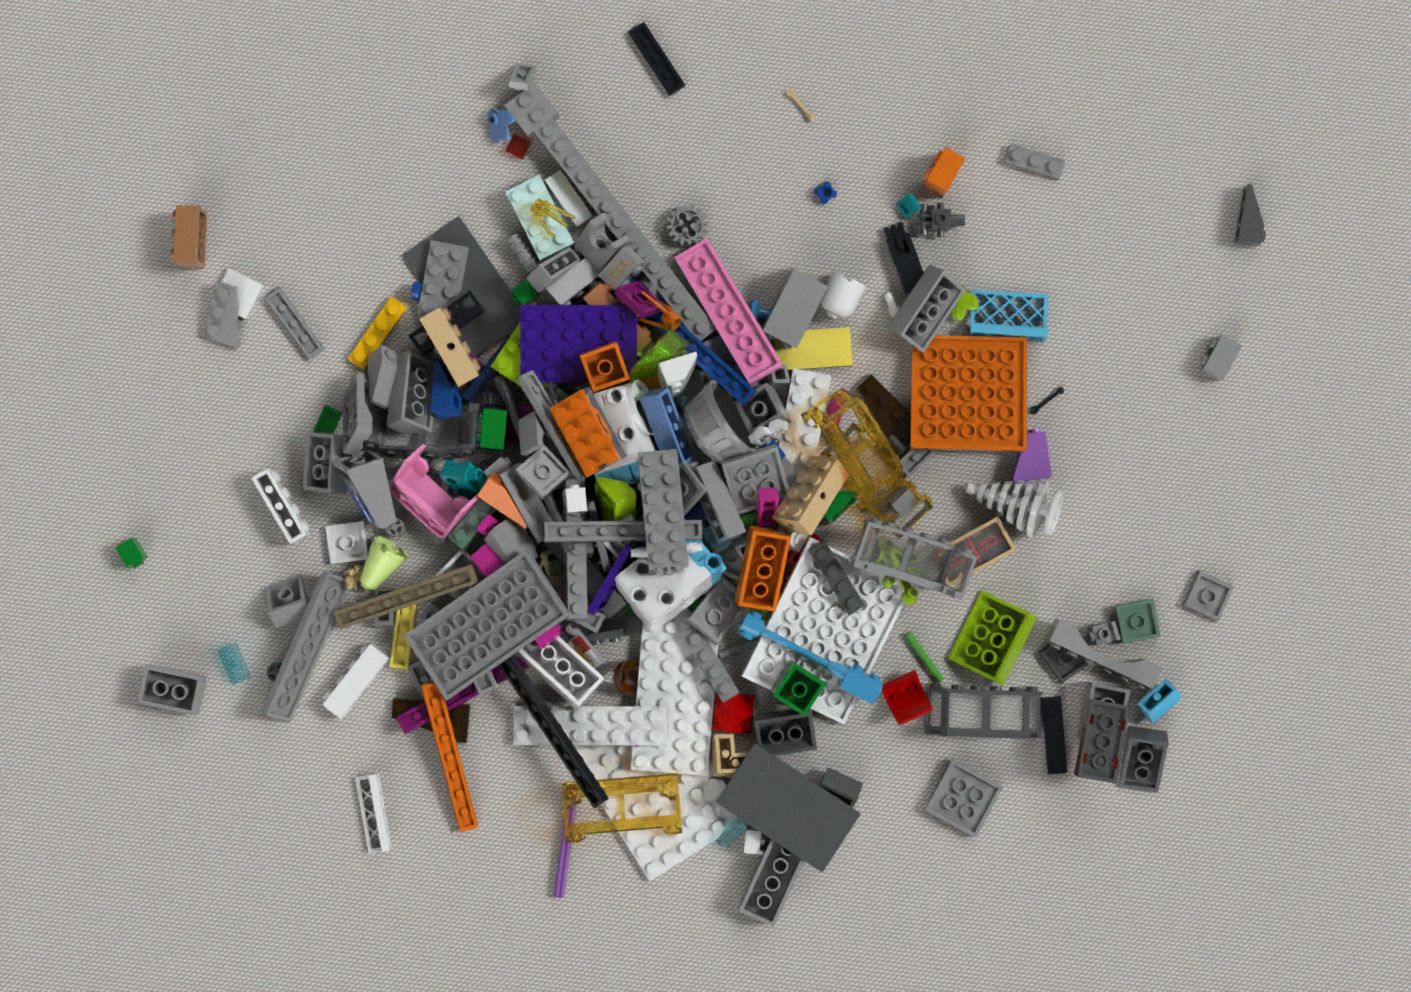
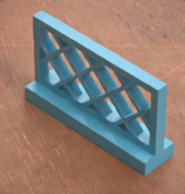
M971 290V293L974 295H983L988 301L981 307L978 305L977 311L970 310L968 336L1027 337V341L1045 342L1048 335V295ZM996 297H1003L1007 303L999 308L993 300ZM1015 298H1021L1026 304L1018 309L1012 301ZM1035 299L1043 300V307L1038 311L1031 304ZM989 303L997 310L990 317L983 310ZM1008 304L1016 311L1010 318L1002 311ZM1027 306L1035 313L1029 319L1021 313ZM979 312L987 319L983 323H974V316ZM998 313L1006 320L1002 325L996 324L992 320ZM1017 314L1025 321L1021 326H1016L1011 321ZM1038 316L1042 320V327H1035L1030 321Z

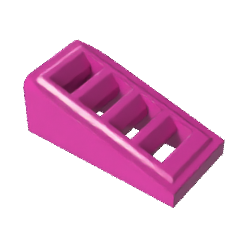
M777 488L758 489L757 527L776 526V521L772 517L779 504Z
M487 515L478 525L477 530L487 536L501 521L491 515Z

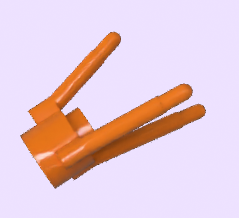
M641 292L647 300L664 314L661 317L663 324L644 318H639V321L660 327L667 332L669 329L675 330L679 327L682 321L681 316L676 314L664 301H660L665 305L663 307L647 293Z

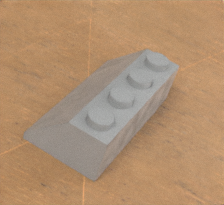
M930 264L887 329L924 353L966 289L944 270Z
M408 350L397 356L398 368L389 400L387 426L401 433L430 434L432 433L434 414L430 410L435 363Z

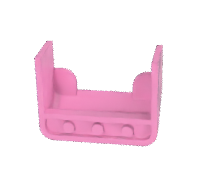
M422 444L404 460L389 484L390 493L437 537L446 538L474 507L479 497L476 495L473 499L469 500L466 497L457 496L453 499L426 475L429 467L427 461L420 457L426 447Z

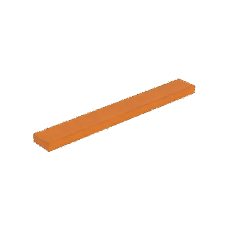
M434 681L421 684L459 831L463 832L477 828L478 823L445 698Z

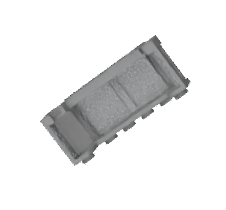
M871 518V520L864 519L863 523L865 524L854 556L851 557L849 564L859 569L865 568L869 571L872 570L933 589L963 601L978 557L972 553V549L963 546L960 549L950 545V541L939 538V540L931 539L932 535L921 532L920 535L916 534L914 529L905 526L902 529L897 528L896 524L885 520V523H882L881 520Z

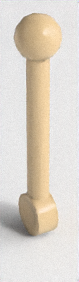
M788 90L787 97L792 98L808 115L810 121H814L816 116L811 114L796 98L793 90Z

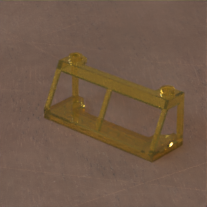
M676 773L597 780L607 796L620 795L621 819L570 823L569 809H572L576 804L582 803V798H586L576 782L562 783L561 804L566 843H579L585 839L586 834L657 828H663V831L668 835L682 833L678 774ZM659 792L660 797H666L669 801H675L677 814L626 819L624 794Z

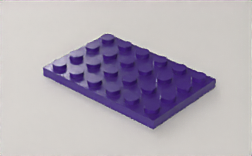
M520 304V376L533 370L540 383H589L579 353L616 341L630 378L621 383H630L637 380V316L627 305Z

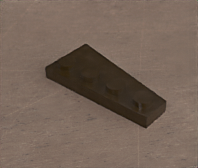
M870 375L857 388L869 409H871L887 438L894 435L907 447L910 444L911 413L873 375Z
M393 698L391 718L396 719L397 716L425 701ZM461 704L448 711L455 739L467 743L470 704ZM431 722L420 727L433 732Z

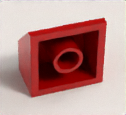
M739 693L723 703L717 694L713 730L731 733H751L755 695Z

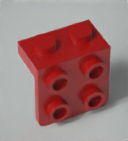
M915 670L883 684L882 693L898 725H903L933 710Z

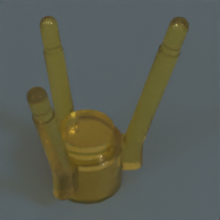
M539 198L530 210L534 213L533 217L538 220L545 231L553 238L554 234L541 217L545 218L549 215L565 228H568V224L550 210L553 209L573 220L575 216L552 205L547 200L543 201Z

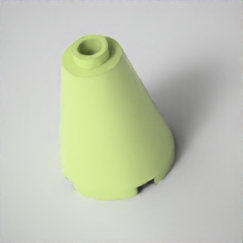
M375 536L359 579L361 586L369 591L371 589L376 590L407 559V552L402 547L400 550L395 547L396 543L382 536L376 538Z

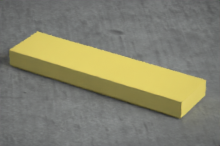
M417 604L396 611L389 663L391 668L409 670L408 666L410 665L412 647L404 635L415 627Z

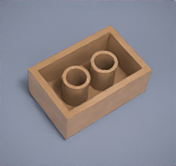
M176 205V210H173L172 215L175 229L172 230L171 235L172 241H174V249H171V260L181 268L205 269L207 211L200 206Z

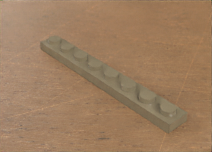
M472 564L338 609L334 611V615L341 630L476 584L478 579Z

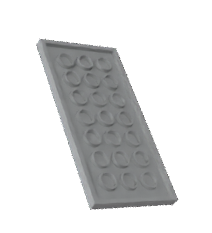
M525 550L404 636L447 701L571 614L529 550Z

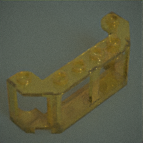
M841 388L800 414L805 423L813 419L815 422L813 427L815 429L821 428L859 490V493L856 494L857 498H862V501L856 504L861 513L876 506L877 502L891 492L903 487V466L900 459L894 453L888 439L883 435L879 424L870 414L868 406L860 398ZM832 397L841 407L832 414H826L818 409L820 405ZM851 409L869 438L856 447L850 445L836 422L840 416ZM873 444L890 470L876 483L872 481L858 457L861 452ZM886 483L889 489L876 498L877 489Z

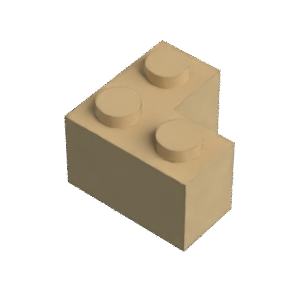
M718 734L711 737L712 777L733 776L748 754L735 753L734 734Z

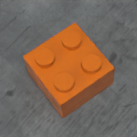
M947 147L944 148L943 152L939 150L932 162L935 165L934 168L929 167L922 179L925 181L923 187L943 198L966 158Z
M616 341L579 353L592 392L630 379Z

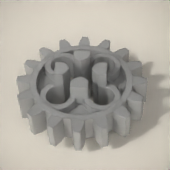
M684 204L682 210L676 207L677 213L671 211L670 214L673 218H667V222L671 224L667 226V230H672L669 233V237L675 236V243L680 240L681 246L688 242V246L691 247V242L694 241L697 244L698 238L704 239L702 232L707 233L708 230L704 226L708 225V221H703L706 215H700V208L695 211L694 205L687 209L686 204ZM684 214L686 216L688 224L692 223L694 218L699 219L697 224H691V230L696 233L695 236H689L688 228H683L684 222L679 219L680 215ZM676 228H683L681 233H677L675 231Z

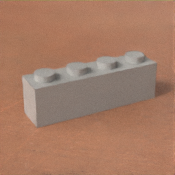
M712 461L692 469L708 490L699 501L718 544L737 538L745 533L744 523L739 517L736 505L729 494L728 487L716 462Z

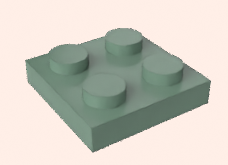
M1154 599L1115 606L1122 644L1161 637Z

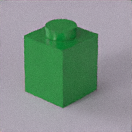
M526 279L512 289L513 295L511 298L517 306L529 304L540 296L542 291L538 293Z
M130 538L115 548L127 568L134 567L136 569L144 564L143 560L148 558L137 538Z

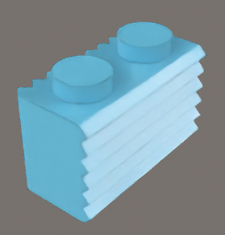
M1164 679V682L1158 684V687L1152 689V692L1146 694V697L1141 699V702H1138L1141 713L1154 724L1182 698L1178 690L1167 679Z

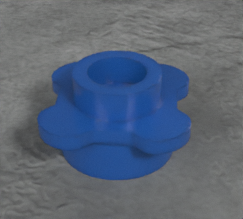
M825 181L823 185L814 190L815 195L819 196L822 204H827L828 200L837 196V191L833 190L831 183Z

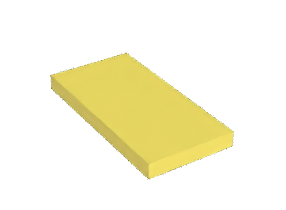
M850 327L806 330L798 347L792 346L791 349L781 345V340L774 339L775 352L782 364L787 365L788 370H793V368L812 369L853 366Z

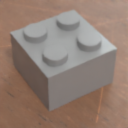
M764 383L756 388L757 392L745 406L738 400L734 402L750 435L757 427L764 426L768 428L769 422L774 421V419L786 422L791 420L775 388L768 383Z

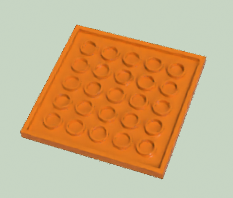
M935 335L924 353L912 346L910 449L1026 452L1027 337Z

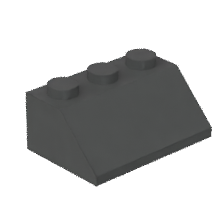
M794 709L753 715L758 746L773 756L817 749L811 709H809L805 716Z

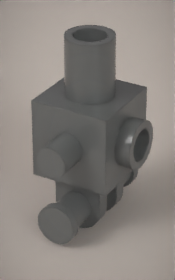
M943 202L937 203V209H932L930 213H927L928 204H920L922 209H920V214H917V218H920V222H917V226H920L919 236H928L927 227H930V231H937V238H944V231H950L951 226H965V214H951V209H944Z

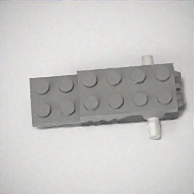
M677 449L638 452L646 547L631 549V558L647 557L649 572L654 571L657 576H661L663 573L670 575L673 572L681 574L684 568L689 566L688 553L702 551V543L686 542Z

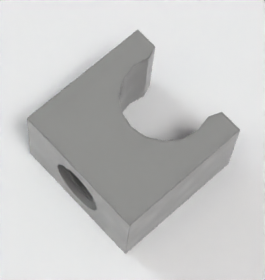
M605 213L588 222L574 245L599 272L630 241L626 235L614 242L608 238L605 232V224L609 217Z
M536 411L518 420L521 455L527 456L545 445L559 460L563 458Z

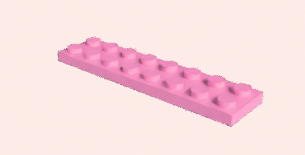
M708 238L675 256V260L748 383L752 385L783 367L781 360Z

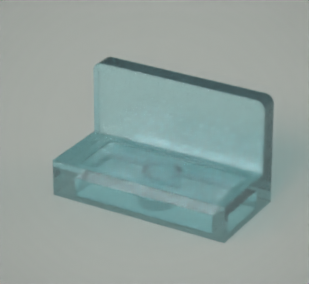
M237 642L218 650L232 686L251 678Z

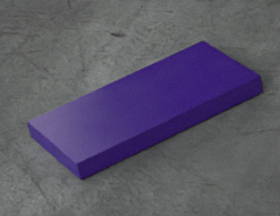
M632 541L623 547L587 612L593 615L605 608L616 588L615 577L629 566L633 557L631 558V549L639 548V542Z

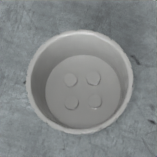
M711 380L692 401L687 403L684 408V416L687 428L697 446L714 462L721 464V461L758 450L759 445L750 443L748 438L750 433L734 404L735 398L716 380Z

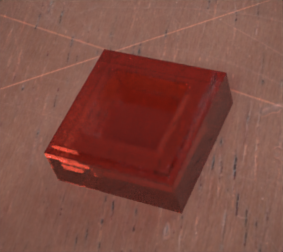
M514 134L505 151L523 160L531 142Z

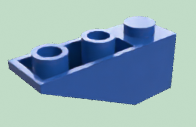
M435 360L430 410L439 419L460 415L462 398L447 368L439 360Z

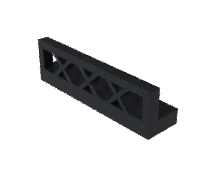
M468 291L446 307L448 311H459L458 318L455 321H450L452 325L456 324L459 330L486 311L471 291ZM470 296L475 306L470 310L462 309L463 301ZM422 325L408 336L419 352L425 356L436 347L429 335H427V341L421 346L415 339V336L420 332L427 333Z

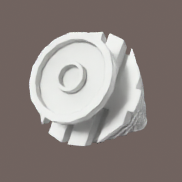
M1043 479L1038 489V480H1030L1026 490V481L1019 480L1015 485L1012 495L1013 481L1005 482L1001 492V482L993 483L991 489H988L989 483H982L980 487L976 486V484L968 483L965 489L967 494L976 495L977 501L983 504L985 499H988L986 507L990 510H993L996 502H998L997 515L1001 518L1005 515L1008 507L1007 522L1012 525L1017 517L1016 528L1023 532L1027 525V536L1030 538L1035 536L1042 515L1046 516L1044 532L1052 536L1059 520L1064 500V492L1058 490L1055 492L1050 505H1046L1050 479Z

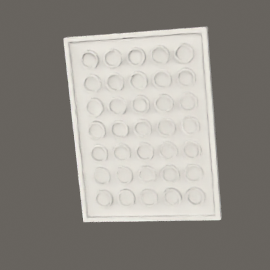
M809 536L778 599L776 612L772 611L765 628L828 661L847 666L850 665L851 667L857 664L864 668L863 673L869 675L904 605L901 599L904 589L897 578H894L895 583L890 588L884 587L881 581L885 574L872 570L869 571L865 568L853 567L849 564L851 556L829 546L865 606L850 616L847 615L808 552L810 548L820 543V541ZM761 635L741 676L771 689L791 659L826 683L810 709L845 724L858 697L840 688L837 685L839 678L828 672L824 667Z
M633 745L574 746L609 799L601 805L649 881L744 822L716 803L726 784L721 776L712 777V763L710 759L708 776L631 770Z

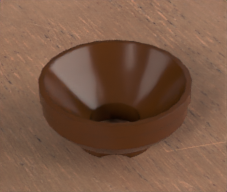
M623 660L616 666L612 680L620 693L632 695L637 692L639 665L634 660ZM620 672L622 673V680H621V682H620Z

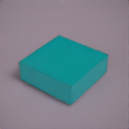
M912 192L896 203L906 219L922 209Z

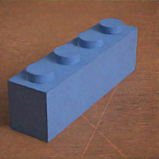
M669 388L649 390L640 397V401L659 450L677 449L678 464L681 462L689 463L694 459V455Z

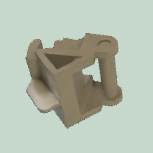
M543 547L537 551L538 557L535 558V561L552 587L558 591H563L564 573L561 564L553 557L547 559L549 554L554 553V550Z

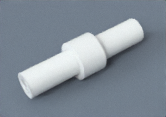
M890 292L885 294L884 297L889 306V314L894 318L900 308L896 306Z

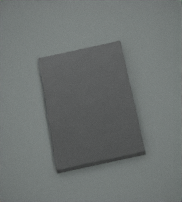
M458 217L419 245L404 253L403 257L419 281L423 283L431 240L469 247L461 296L471 291L486 311L462 327L459 338L462 342L466 341L471 350L470 352L478 357L484 351L514 332L520 323V305L517 306L511 298L512 292L464 222ZM470 296L463 301L462 309L470 310L475 306Z
M755 743L716 801L717 804L822 873L861 815L860 812Z

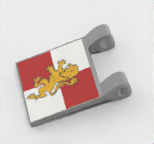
M571 621L574 628L568 624L565 629L574 637L567 641L563 630H561L563 634L559 637L596 669L605 661L581 632L580 624Z

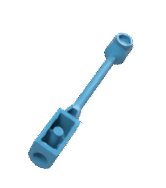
M754 610L751 613L746 612L738 626V634L749 640L763 635L824 667L828 672L839 678L837 685L840 688L874 705L883 687V683L880 682L881 677L872 672L870 675L863 673L864 668L857 664L851 667L850 665L847 666L828 661L765 628V622L761 619L763 615Z

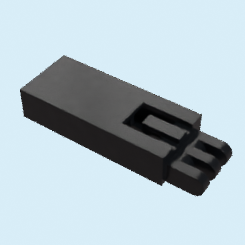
M899 222V231H897L895 224L891 225L893 232L891 234L888 227L883 229L887 238L886 245L904 294L908 295L924 272L910 233H906L903 223ZM898 243L899 250L905 249L907 253L899 256L895 244Z

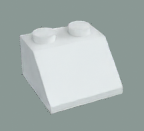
M693 352L659 363L658 381L661 388H669L672 397L678 396L683 392L695 368L697 353Z

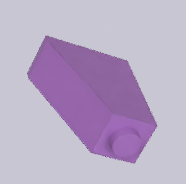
M1040 428L1028 430L1027 451L1018 453L1011 481L1018 482L1019 480L1028 481L1052 477L1046 431L1040 432Z

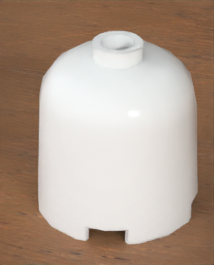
M833 271L828 280V288L821 300V305L828 311L826 315L837 320L838 317L847 318L853 314L867 287L852 278L849 282L848 279L843 277V274Z

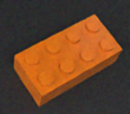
M749 526L735 595V601L738 606L776 612L791 536L787 531Z

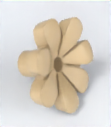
M355 566L354 569L349 568L348 571L345 570L343 572L346 588L349 590L352 588L357 590L359 587L358 583L361 584L359 579L363 569L360 566Z

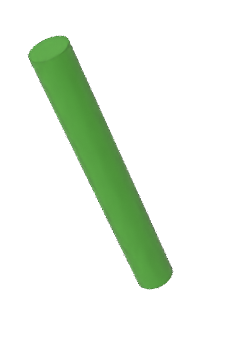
M911 632L906 634L905 638L937 683L944 680Z

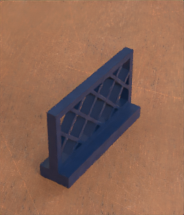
M509 335L479 372V376L474 378L461 395L470 403H476L473 400L476 395L486 393L487 404L479 405L481 412H483L484 406H488V409H490V406L500 404L501 409L507 411L506 408L504 409V402L501 396V402L489 404L488 392L498 390H488L487 381L490 378L501 376L498 371L496 376H492L496 370L491 365L510 338ZM512 381V387H509V389H513V401L515 403L523 393V389L520 386L515 387ZM485 385V391H480Z

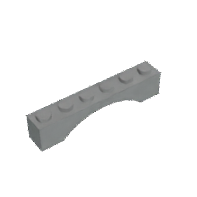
M1056 618L1046 637V640L1050 641V646L1059 650L1063 647L1068 650L1067 654L1076 658L1080 655L1085 658L1084 662L1093 666L1097 663L1102 666L1101 670L1112 674V671L1119 673L1118 678L1127 682L1130 679L1136 681L1135 685L1144 690L1147 687L1154 688L1162 670V667L1141 658L1131 661H1115L1104 658L1086 644L1077 627Z

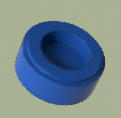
M413 283L411 289L412 301L420 302L423 283Z

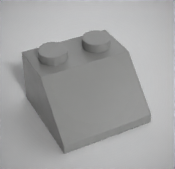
M302 575L265 587L268 614L276 628L302 619L310 601Z

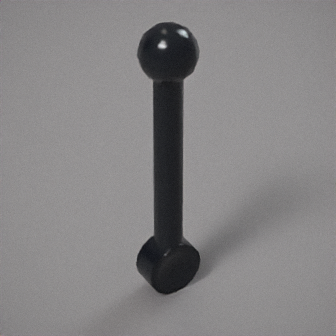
M1058 387L1054 394L1039 405L1033 406L1031 413L1036 414L1042 406L1057 395L1063 394L1064 388Z

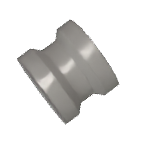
M396 518L397 522L385 528L388 535L393 537L403 535L406 525L400 518Z

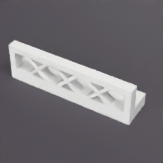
M379 773L357 776L355 779L368 853L390 851L392 845ZM369 779L371 788L369 792L362 788L361 780ZM368 796L373 799L374 809L372 811L365 807L364 802ZM371 816L376 818L377 828L375 830L368 825V820ZM375 834L379 836L381 847L372 848L371 839Z

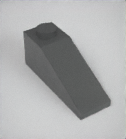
M1247 184L1243 188L1234 243L1257 247L1265 241L1266 231H1264V222L1252 184Z

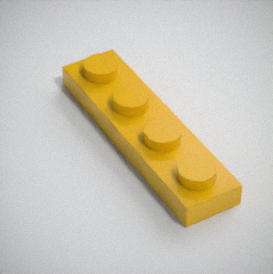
M391 296L352 351L348 360L365 370L368 366L367 357L384 343L408 307Z

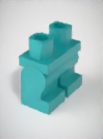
M446 460L440 473V477L448 485H451L450 487L459 496H475L479 494L488 480L483 475V471L480 468H476L471 462H465L464 465L463 463L456 464L453 460Z

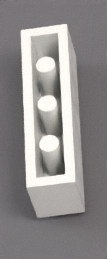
M373 643L369 646L366 644L361 649L359 659L357 661L353 660L347 667L348 673L345 676L341 675L335 683L337 687L334 691L330 690L323 698L325 700L323 706L340 719L345 717L390 659L389 655Z

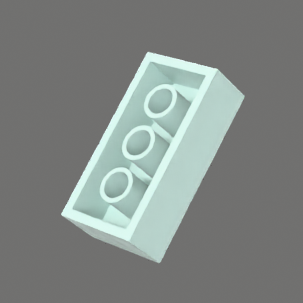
M540 175L506 191L541 263L568 247H574L575 244Z

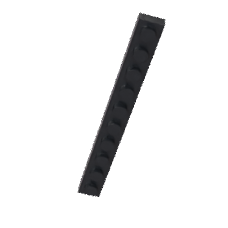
M513 655L502 662L499 667L592 807L595 809L609 798L604 789L600 786L594 774L584 762L583 757L578 753L572 741L562 729L561 724L558 723L551 709L546 705L540 693L530 681L529 676L524 672L519 661Z

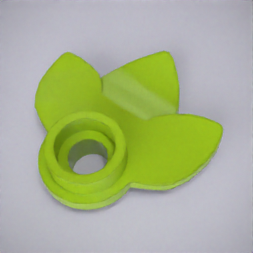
M966 290L951 311L952 317L959 322L965 317L967 309L978 310V301L975 295Z

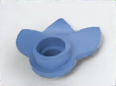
M491 109L488 112L487 120L490 125L492 139L496 143L500 139L502 141H511L508 125L515 121L514 116L507 110Z

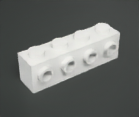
M267 468L253 476L251 479L288 542L294 545L310 535V526L306 520L302 521L299 514L301 511L296 503L292 504L289 499L291 494L279 482L281 477L278 472Z

